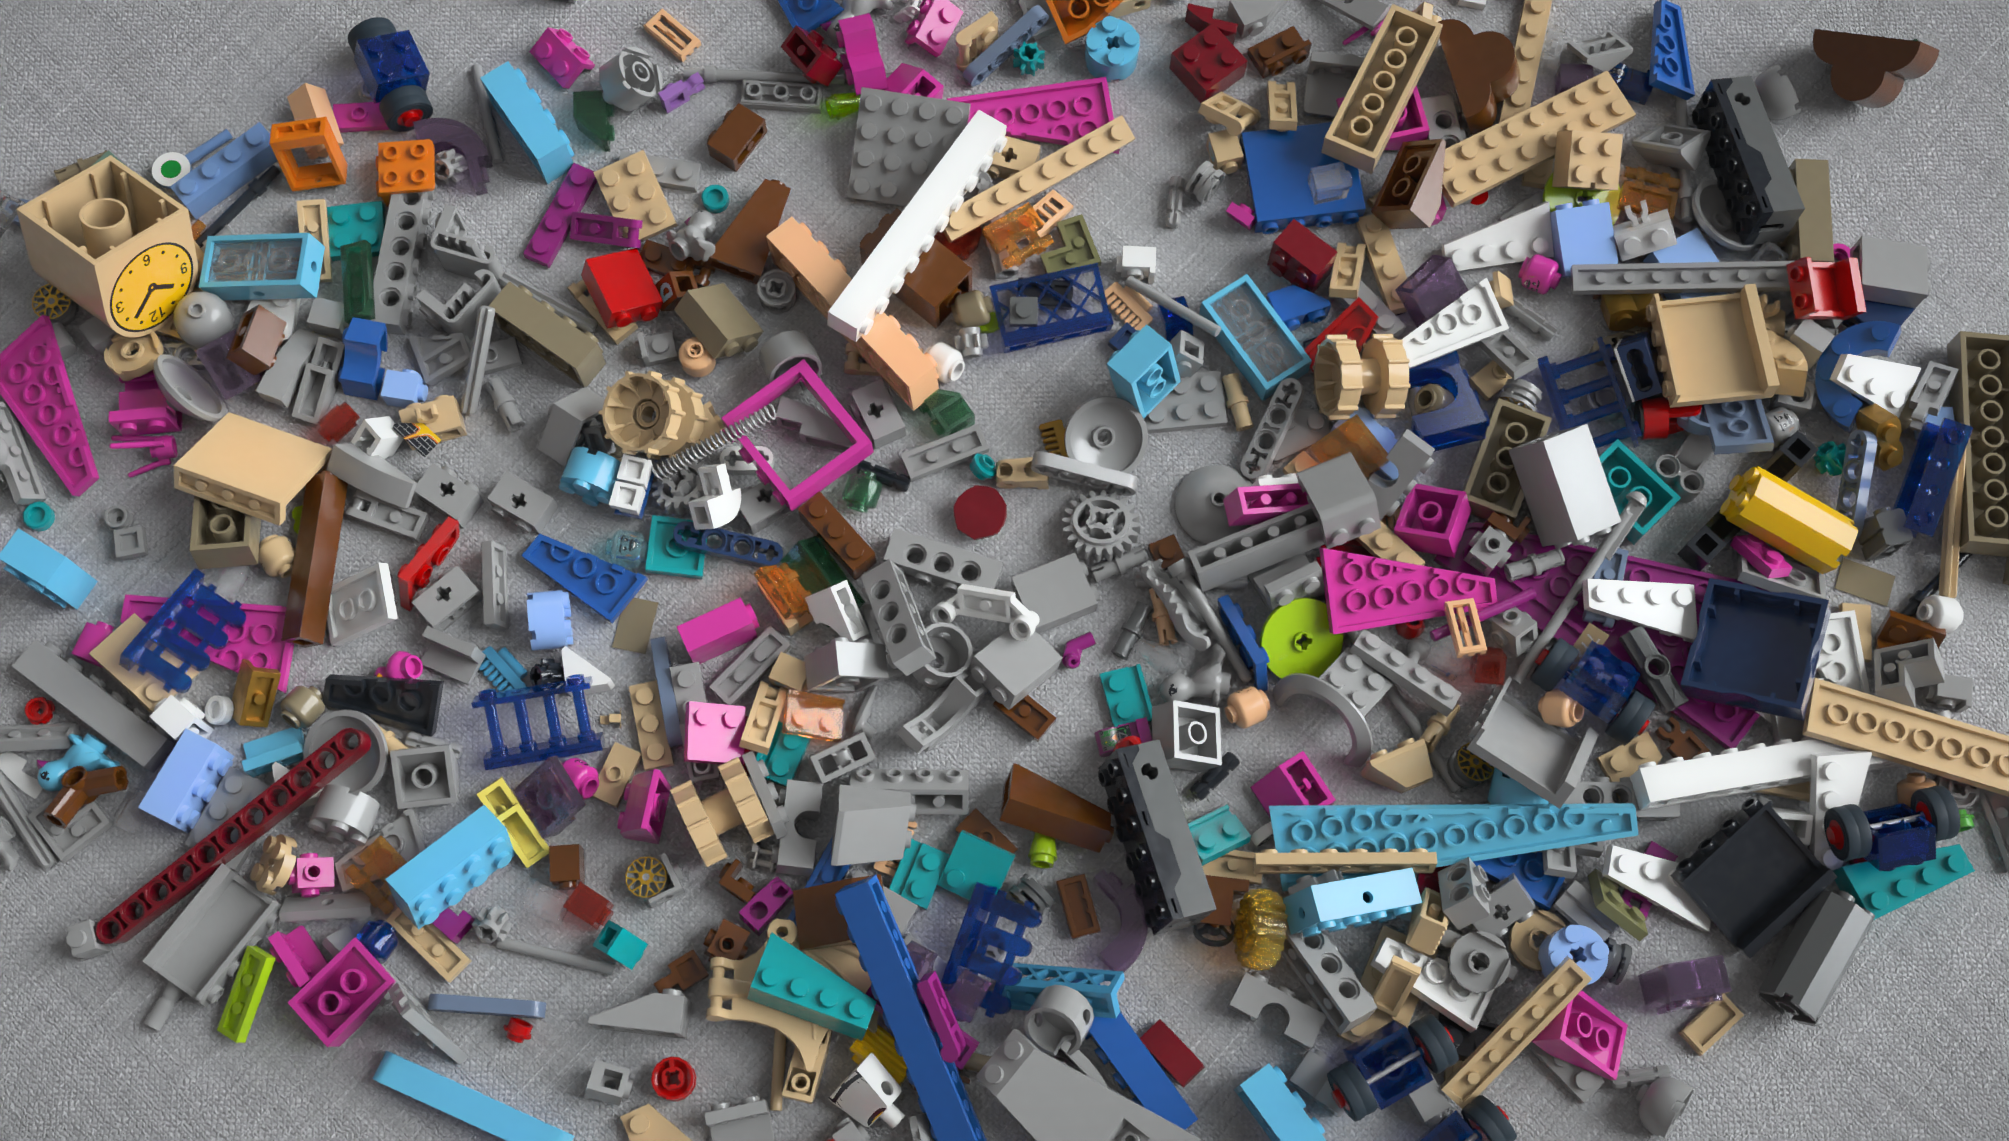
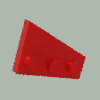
M1360 297L1304 349L1312 360L1310 369L1313 372L1312 367L1315 364L1318 350L1317 345L1326 339V335L1346 334L1347 339L1356 340V347L1360 354L1363 344L1366 343L1379 319Z
M451 516L443 524L439 523L434 528L431 538L427 543H422L417 548L414 558L409 564H404L397 574L400 606L409 612L414 607L412 601L418 589H423L429 584L433 566H440L460 537L459 521Z

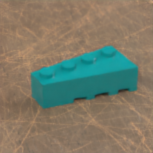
M1960 844L1842 866L1833 870L1837 876L1834 881L1839 890L1849 893L1855 898L1854 903L1872 912L1875 915L1874 920L1975 871Z
M772 932L747 997L748 1000L861 1041L866 1033L877 1002Z

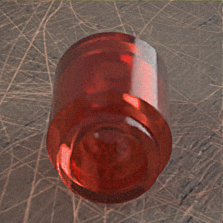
M343 402L340 406L337 404L317 422L320 426L317 432L328 443L332 439L338 443L357 426L356 422L360 417L346 402Z

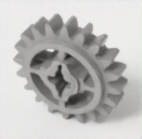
M1092 490L1090 491V498L1080 494L1079 503L1071 500L1070 509L1064 510V518H1062L1063 538H1067V547L1075 546L1076 555L1084 551L1085 560H1088L1091 555H1095L1097 562L1101 561L1102 556H1106L1107 560L1111 562L1112 554L1115 553L1118 557L1122 558L1123 549L1131 552L1132 543L1138 542L1141 526L1139 523L1140 515L1135 513L1134 504L1127 506L1126 497L1118 501L1117 492L1107 497L1105 490L1101 491L1100 496H1096ZM1087 516L1088 520L1085 521V526L1080 528L1079 523ZM1122 523L1123 529L1119 534L1115 535L1114 532L1117 530V525Z

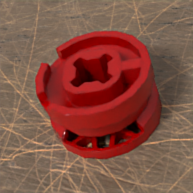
M668 1057L656 1064L652 1072L651 1082L653 1089L659 1096L668 1101L677 1102L686 1099L692 1094L696 1086L697 1077L690 1063L679 1057Z

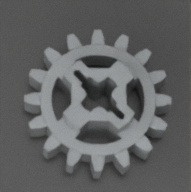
M693 461L692 465L688 464V467H683L682 470L679 469L673 475L669 474L668 478L664 477V480H659V482L652 484V488L655 491L652 493V496L662 510L666 509L671 515L676 510L679 515H683L685 509L690 511L688 502L705 496L698 472L699 467L705 466L704 462Z

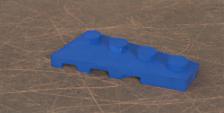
M1659 0L1654 3L1649 85L1684 100H1689L1695 96L1681 6L1667 0Z

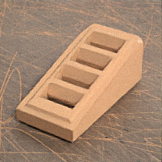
M1053 189L1017 221V229L1038 245L1056 227L1057 222L1061 221L1074 206ZM1054 199L1063 208L1059 210L1050 202ZM1048 207L1055 215H1050L1044 208ZM1039 213L1048 220L1046 223L1038 217ZM1033 220L1041 226L1039 229L1031 223Z

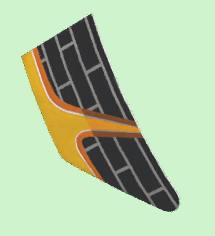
M396 423L393 425V429L424 457L441 441L424 423Z

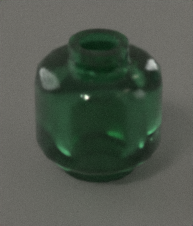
M861 469L859 474L853 473L848 476L842 493L843 500L847 502V508L867 513L868 510H873L877 507L883 489L882 483L876 480L877 474Z

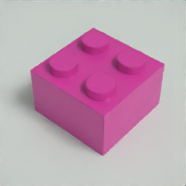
M1416 484L1405 498L1394 533L1413 551L1455 558L1472 511L1466 492Z

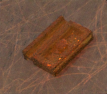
M790 689L786 692L787 700L784 708L782 733L831 742L841 740L845 699Z

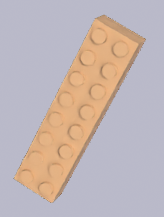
M790 217L766 236L773 263L793 278L800 292L828 320V311L852 279L846 273L847 270L839 259L833 260L828 255L829 251L820 240L816 242L811 237V231L803 222L799 224L793 217ZM884 312L881 315L877 313L873 319L874 323L867 335L862 334L857 342L841 334L913 411L939 391L937 380L939 376L936 372L937 363L929 353L923 354L920 351L917 341L911 334L905 335L900 330V324L892 315L887 316Z

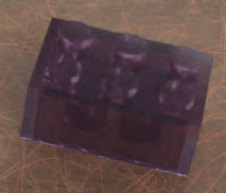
M1723 955L1664 964L1638 975L1646 1011L1657 1010V1015L1676 1012V1010L1684 1009V1007L1687 1010L1702 1008L1705 1005L1723 1001L1722 995L1732 992Z

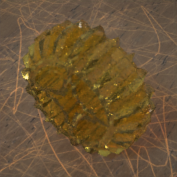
M1260 888L1250 889L1249 892L1244 894L1243 899L1239 902L1240 907L1236 910L1237 916L1234 920L1235 934L1233 940L1235 944L1234 952L1237 954L1238 962H1241L1243 967L1263 971V969L1270 970L1271 967H1275L1277 960H1280L1281 951L1284 950V941L1287 939L1286 929L1288 927L1286 926V920L1288 916L1285 914L1286 905L1283 904V898L1279 896L1278 892Z

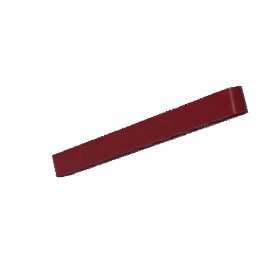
M345 728L338 732L103 917L96 926L97 938L106 944H120L131 940L212 876L222 863L226 865L325 785L363 757L370 750V736L366 732L354 728ZM357 735L358 745L351 750L349 740L352 736ZM332 753L335 761L330 768H327L325 760ZM308 772L311 776L310 783L306 787H304L302 785V777L305 773ZM282 791H285L287 799L280 806L278 796ZM261 810L263 819L259 824H256L254 820L255 813ZM234 829H237L239 838L233 843L231 841V833ZM212 847L215 851V857L209 862L207 852ZM188 866L191 870V875L186 881L183 877V871ZM164 885L167 889V894L162 900L159 891ZM139 904L143 908L140 918L135 914L136 907ZM115 923L119 927L116 937L112 935V926Z

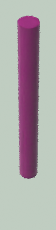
M1531 587L1478 610L1480 622L1537 597L1535 590ZM1466 615L1468 627L1472 626L1469 615ZM1457 619L1456 622L1458 625L1459 631H1461L1459 619ZM1448 624L1430 631V637L1434 642L1451 635Z

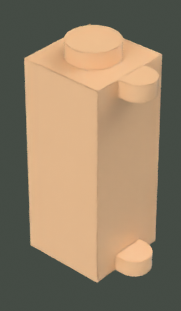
M304 83L287 96L295 121L326 116L339 146L341 147L344 144L324 88ZM324 144L304 147L309 159H316L319 156L326 158L329 156Z

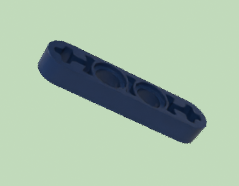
M690 521L678 523L673 531L675 545L683 550L765 569L776 568L780 565L783 558L782 547L777 542L720 528L695 530L694 523ZM688 529L691 536L699 537V532H703L701 546L696 545L698 540L696 538L689 537L687 541H682V536L678 533H684V530ZM711 535L719 536L722 540V545L717 549H712L707 546L706 539ZM738 542H746L750 547V552L746 555H739L735 552L734 545ZM755 545H759L758 552L767 553L768 549L774 550V555L778 556L773 557L772 561L766 560V555L761 553L757 554V559L752 558L755 552Z

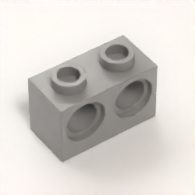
M1467 857L1438 872L1442 911L1458 930L1490 915L1488 902L1491 901V897L1485 884L1488 878L1480 865L1476 866Z

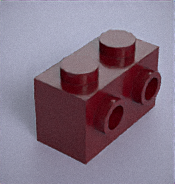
M796 25L780 47L790 57V62L803 71L802 75L813 84H816L818 81L828 87L843 66L836 58L838 53L829 45L823 44L825 39L814 30L808 32Z

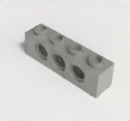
M1452 94L1421 98L1430 129L1427 140L1443 139L1446 141L1445 148L1465 140V131L1463 128H1460L1458 122L1460 117L1459 107L1457 103L1454 104ZM1437 124L1444 125L1446 129L1438 127ZM1443 195L1445 205H1446V207H1449L1450 204L1448 203L1447 199H1446L1445 196ZM1470 199V200H1468V201H1466V202H1463V203H1461V204H1459V205L1469 204L1472 199Z
M896 528L893 530L883 558L884 562L890 559L904 574L914 576L916 581L926 585H930L931 582L942 585V589L951 593H957V588L962 584L997 589L1003 572V562ZM913 554H919L923 557V560L920 563L913 564L908 561V558ZM945 562L950 565V569L946 572H939L935 569V566L938 563ZM966 571H973L977 574V578L967 581L962 575Z
M888 559L860 576L865 587L862 589V593L872 606L870 614L874 622L879 625L880 631L878 636L883 645L888 649L889 653L886 654V658L893 669L898 668L908 676L935 660V653L903 571Z
M1609 777L1591 778V782H1581L1580 778L1576 788L1564 803L1586 804L1583 799L1584 792L1590 794L1592 804L1614 803L1612 793L1615 792L1620 797V803H1633L1636 808L1637 821H1670L1680 817L1679 804L1640 811L1630 777L1620 778V782H1610Z
M1287 919L1279 923L1270 938L1339 1035L1367 1021L1378 1007L1374 1003L1372 995L1364 989L1356 978L1354 970L1340 956L1335 944L1330 942L1323 931L1314 936L1303 937V933H1290Z

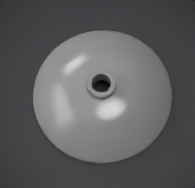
M1708 180L1701 183L1692 195L1693 213L1701 229L1712 240L1726 248L1743 251L1755 247L1757 244L1743 246L1739 235L1735 233L1734 222L1731 214L1726 209V201L1722 191L1717 186V180Z
M162 354L154 361L156 381L161 393L166 398L167 404L172 409L206 422H218L226 415V407L221 396L212 384L195 368L183 360L168 354Z
M1112 396L1093 398L1079 406L1070 417L1064 434V445L1068 458L1128 474L1141 462L1148 444L1147 426L1142 415L1129 402ZM1105 431L1106 437L1103 440H1098V433Z
M1224 465L1204 466L1190 473L1180 484L1175 498V514L1183 531L1193 540L1206 545L1252 527V525L1229 526L1224 502L1217 503L1214 500L1216 496H1221L1224 499L1237 487H1249L1252 485V482L1240 471Z
M354 710L333 711L318 719L309 730L304 743V759L345 728H354L366 732L371 739L370 750L328 784L349 787L348 793L358 796L359 791L367 793L380 782L387 767L388 747L385 736L376 722L361 712ZM357 735L352 736L349 740L351 750L358 745ZM332 753L326 757L325 765L327 768L334 764L335 760Z

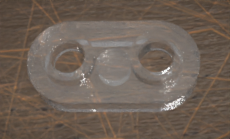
M1554 25L1553 29H1548L1546 32L1544 45H1548L1547 52L1542 53L1539 68H1543L1542 74L1555 75L1566 27Z

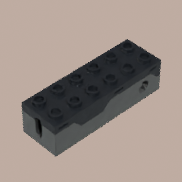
M1752 76L1711 79L1692 112V121L1697 126V129L1711 131V136L1705 150L1709 157V165L1713 168L1717 178V186L1722 191L1726 201V209L1731 214L1734 222L1735 233L1739 235L1743 246L1784 242L1805 210V207Z
M1137 736L1122 738L1117 741L1112 754L1098 768V779L1101 786L1105 787L1108 796V810L1114 815L1117 824V837L1124 845L1126 864L1128 869L1133 872L1136 881L1135 892L1137 897L1142 899L1145 922L1151 928L1153 936L1197 925L1217 908L1159 739L1142 743Z

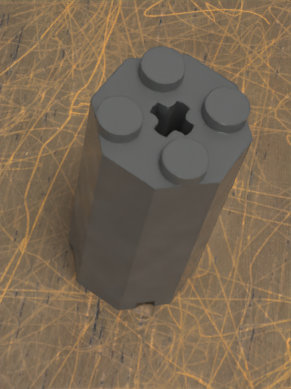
M1824 889L1802 912L1758 990L1760 993L1759 998L1776 1012L1783 1015L1786 1011L1793 1014L1792 1020L1815 1027L1871 928L1875 915L1854 903L1855 898L1849 893L1838 890L1835 894Z

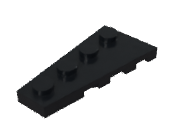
M330 674L325 679L322 701L324 705L339 710L358 711L373 720L432 737L437 729L444 681Z

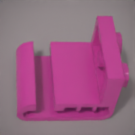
M154 370L130 381H123L119 377V381L125 383V392H119V411H109V423L121 435L136 436L182 431V412L172 409L167 404L166 398L159 389Z

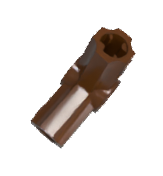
M122 765L87 771L83 766L69 769L61 779L64 787L46 808L43 816L48 822L65 829L83 805L95 801L101 794L126 790L129 783L127 771Z

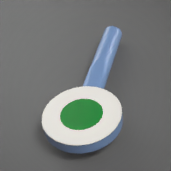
M225 129L185 156L176 152L165 153L153 163L152 176L161 187L171 189V185L192 171V164L233 137Z

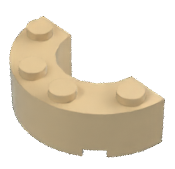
M1767 330L1780 384L1775 394L1803 397L1808 372L1805 356L1793 343L1776 335L1775 332Z

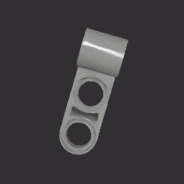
M1689 432L1674 456L1671 454L1661 455L1650 467L1667 485L1672 486V490L1681 497L1679 501L1682 503L1693 501L1705 487L1704 476L1699 471L1713 451L1709 436L1696 435ZM1659 467L1666 468L1669 475L1662 473ZM1684 482L1689 483L1693 490L1687 489Z

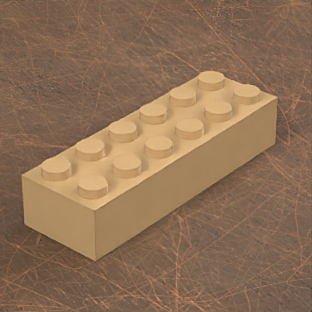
M1392 4L1324 138L1321 153L1370 174L1373 173L1438 43L1443 24Z

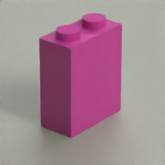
M740 597L677 626V629L693 663L699 662V664H702L758 638L755 629L760 626L750 603L744 605Z

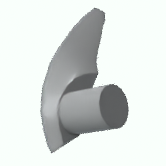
M873 685L868 691L851 726L852 735L863 730L866 737L871 740L877 731L865 723L870 715L871 706L875 698L876 685Z

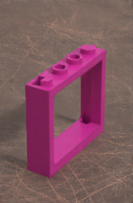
M804 359L721 417L724 427H727L731 436L735 438L729 425H733L734 428V422L740 425L739 419L744 422V417L749 418V414L754 415V411L758 412L759 409L764 408V406L802 381L851 441L853 446L792 490H789L746 435H742L736 441L732 440V443L736 442L741 448L738 452L747 464L752 462L758 469L755 471V474L763 485L769 483L774 489L772 495L781 506L786 504L791 512L874 452L871 440Z

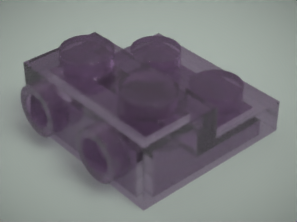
M557 756L549 757L514 789L521 805L526 810L542 839L560 834L576 819L574 816L586 806V803Z

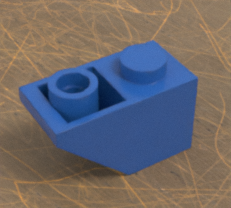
M1295 285L1267 293L1266 300L1290 332L1307 322L1312 324L1321 322L1328 316L1331 307L1328 299Z

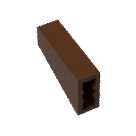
M765 179L715 244V253L709 257L705 265L757 285L770 251L766 236L778 227L791 188L786 187L779 180Z
M1013 763L1003 786L1000 821L1098 853L1101 852L1104 843H1110L1114 833V826H1111L1110 812L1023 766Z

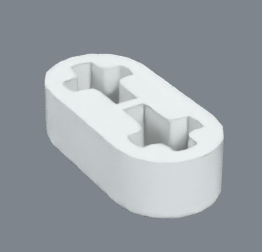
M739 446L727 447L722 451L720 463L725 464L728 474L756 475L755 471L758 469L752 462L747 464L745 461H736L735 466H730L729 462L726 461L731 459V455H736L737 460H743L738 452L741 449ZM755 446L760 454L764 455L766 460H769L767 462L773 469L775 462L770 449L763 446Z

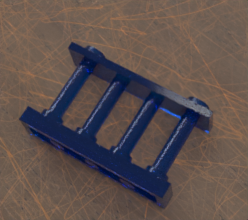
M1602 337L1596 338L1600 350L1557 365L1556 362L1550 364L1547 356L1537 359L1560 430L1580 426L1622 412L1627 427L1592 438L1595 448L1614 443L1617 439L1623 440L1629 437L1634 448L1639 447L1637 438L1641 437L1642 433L1638 421L1631 422L1611 364V360L1616 358L1610 343L1605 345ZM1604 360L1608 376L1567 390L1565 388H1558L1556 379L1561 378L1560 375ZM1613 386L1618 401L1577 415H1573V413L1567 414L1564 405L1569 404V400Z
M1943 418L1941 426L1929 422L1924 424L1893 509L1900 508L1904 510L1906 521L1903 527L1911 530L1913 538L1917 537L1918 532L1933 537L1973 427L1948 418Z
M574 674L566 677V681L496 692V689H486L478 692V696H475L471 703L472 709L484 707L492 748H490L489 752H486L483 758L485 771L602 751L605 744L603 732L595 733L594 730H591L584 689L591 688L593 683L592 676L584 677V674ZM572 692L580 731L576 737L566 738L565 735H562L555 694ZM543 697L550 738H548L547 742L537 743L536 740H533L526 699ZM514 703L521 743H519L518 747L507 748V745H504L496 704Z

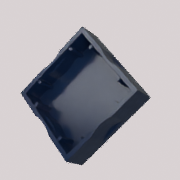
M1709 578L1699 614L1698 633L1690 647L1681 681V688L1685 696L1803 721L1831 614L1829 600L1789 592H1768L1751 585Z

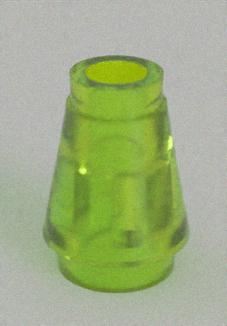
M856 92L831 94L830 97L825 99L829 118L840 120L859 111L861 94L856 95Z

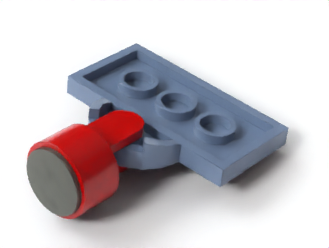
M1664 396L1647 397L1635 403V428L1637 436L1641 440L1665 439L1670 434L1685 430L1696 435L1709 436L1714 455L1773 451L1774 440L1761 399L1670 408L1669 400H1666Z

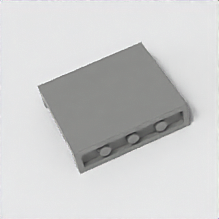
M1508 677L1503 685L1497 683L1491 691L1474 726L1467 735L1471 738L1467 750L1560 809L1576 788L1599 733L1589 727L1579 740L1560 727L1546 724L1540 714L1505 693L1513 679Z

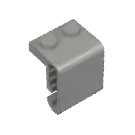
M445 204L442 213L440 212L436 217L435 231L430 241L444 270L477 280L474 273L478 270L486 269L494 274L500 285V278H502L505 272L493 247L486 244L484 253L487 260H485L475 240L465 237L468 230L457 208Z
M486 269L476 271L474 275L482 289L475 295L472 288L465 283L445 305L423 289L416 298L421 305L419 310L427 317L425 319L426 322L437 331L442 329L449 335L464 333L471 340L474 336L478 308L482 305L489 306L502 291L494 274Z
M1351 452L1296 473L1302 492H1307V501L1320 523L1323 542L1327 549L1342 545L1349 540L1370 534L1381 528L1376 497Z
M1305 554L1293 556L1247 575L1270 614L1279 605L1285 606L1295 598L1307 597L1315 599L1325 594L1322 568L1317 561L1310 563Z

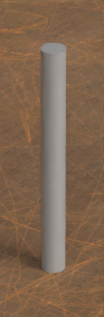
M475 64L471 66L490 155L492 163L499 164L503 162L490 101L480 79L484 74L482 66Z
M1133 276L1127 278L1126 286L1215 337L1219 335L1221 327Z
M505 938L503 942H497V948L608 975H613L616 967L615 963Z

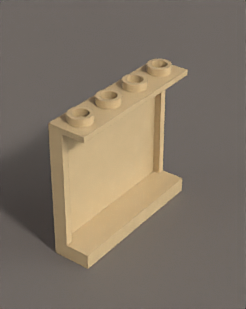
M1746 284L1741 292L1736 294L1660 301L1659 293L1653 295L1650 304L1646 306V318L1648 322L1652 323L1651 340L1653 346L1657 347L1658 350L1657 368L1659 372L1663 373L1662 390L1664 397L1669 400L1670 408L1773 397L1780 384L1756 284Z
M228 412L174 464V488L280 526L286 520V505L319 470L328 471L327 466L332 454V448Z

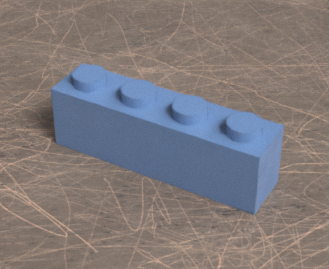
M260 122L170 186L196 220L277 162L276 156L269 144L270 133Z

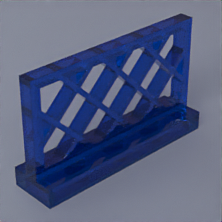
M1097 263L989 286L1004 353L1106 332L1112 329V315L1109 313ZM1093 271L1095 282L1090 290L1076 282L1081 274ZM1062 278L1070 283L1063 296L1049 288L1055 279ZM1049 281V282L1047 283V285H1045V284H1043V283H1041V282ZM1035 284L1042 288L1043 291L1038 297V309L1050 316L1046 323L1037 325V327H1019L1018 330L1006 332L1004 321L1009 315V307L999 302L997 292L1009 290L1016 297H1028L1023 294L1027 285ZM1073 286L1087 294L1080 306L1066 298ZM1095 287L1097 288L1098 295L1093 292ZM1046 292L1060 300L1053 312L1039 304ZM1090 296L1100 302L1102 312L1092 314L1083 309ZM1063 302L1077 310L1070 319H1063L1056 314ZM1001 309H1003V310L1006 311V313L1004 314L1003 317H1002ZM1079 313L1084 314V316L1077 317ZM1053 318L1057 320L1056 322L1050 323Z

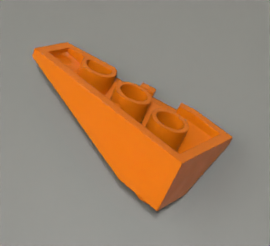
M1046 0L1065 44L1087 35L1091 27H1096V23L1107 17L1123 1Z

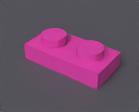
M1752 534L1734 536L1730 546L1746 558L1762 575L1767 578L1789 576L1793 567L1784 560L1780 553L1774 551L1763 540Z

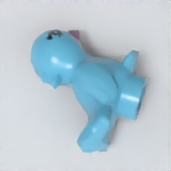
M87 733L84 738L79 735L70 734L68 738L74 744L68 749L64 757L54 761L37 760L36 764L39 769L37 777L39 785L43 789L52 792L60 791L64 787L61 779L73 767L83 766L87 771L120 766L118 761L111 760L107 755L103 754L108 744L90 733Z

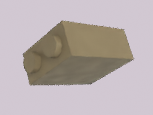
M724 283L687 290L674 309L714 359L724 356L731 357L736 353L744 351L746 353L752 351L758 345L757 340L764 332Z

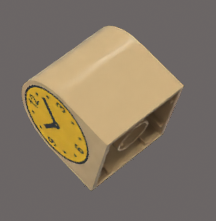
M111 155L16 209L29 261L37 275L122 336L141 337L150 334L152 331L159 330L173 319V312L177 303L193 291L197 279L198 262L188 209Z

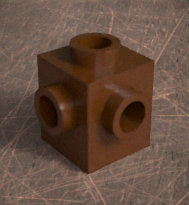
M723 919L719 922L716 930L711 928L703 941V945L707 947L703 954L709 956L708 962L713 957L742 960L748 950V947L744 944L750 932ZM722 942L728 944V950L723 948Z

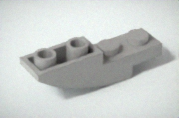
M699 662L669 667L680 720L683 746L685 739L686 703L689 701L708 703ZM687 762L689 778L692 782L720 777L718 764Z

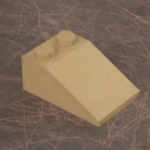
M135 613L89 653L151 714L154 712L155 706L162 699L168 698L170 695L175 697L199 674L175 648Z

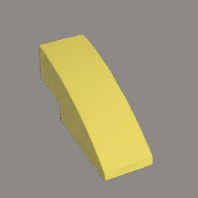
M502 776L477 792L476 795L483 805L506 827L512 847L526 868L549 854L547 842Z

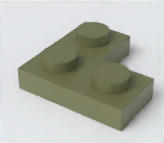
M1083 214L1057 222L1056 227L1064 247L1040 255L1047 278L1060 280L1101 266V259Z
M1595 868L1588 875L1595 907L1640 942L1648 935L1644 914L1634 906L1630 908L1625 904L1619 893V884L1604 877Z

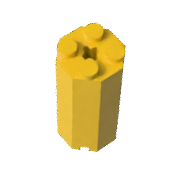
M1759 466L1752 467L1742 476L1737 474L1731 480L1729 485L1731 491L1720 508V513L1726 517L1727 521L1821 574L1835 570L1840 565V562L1836 561L1841 554L1846 557L1852 550L1858 533L1857 527L1853 526L1855 523L1852 519Z

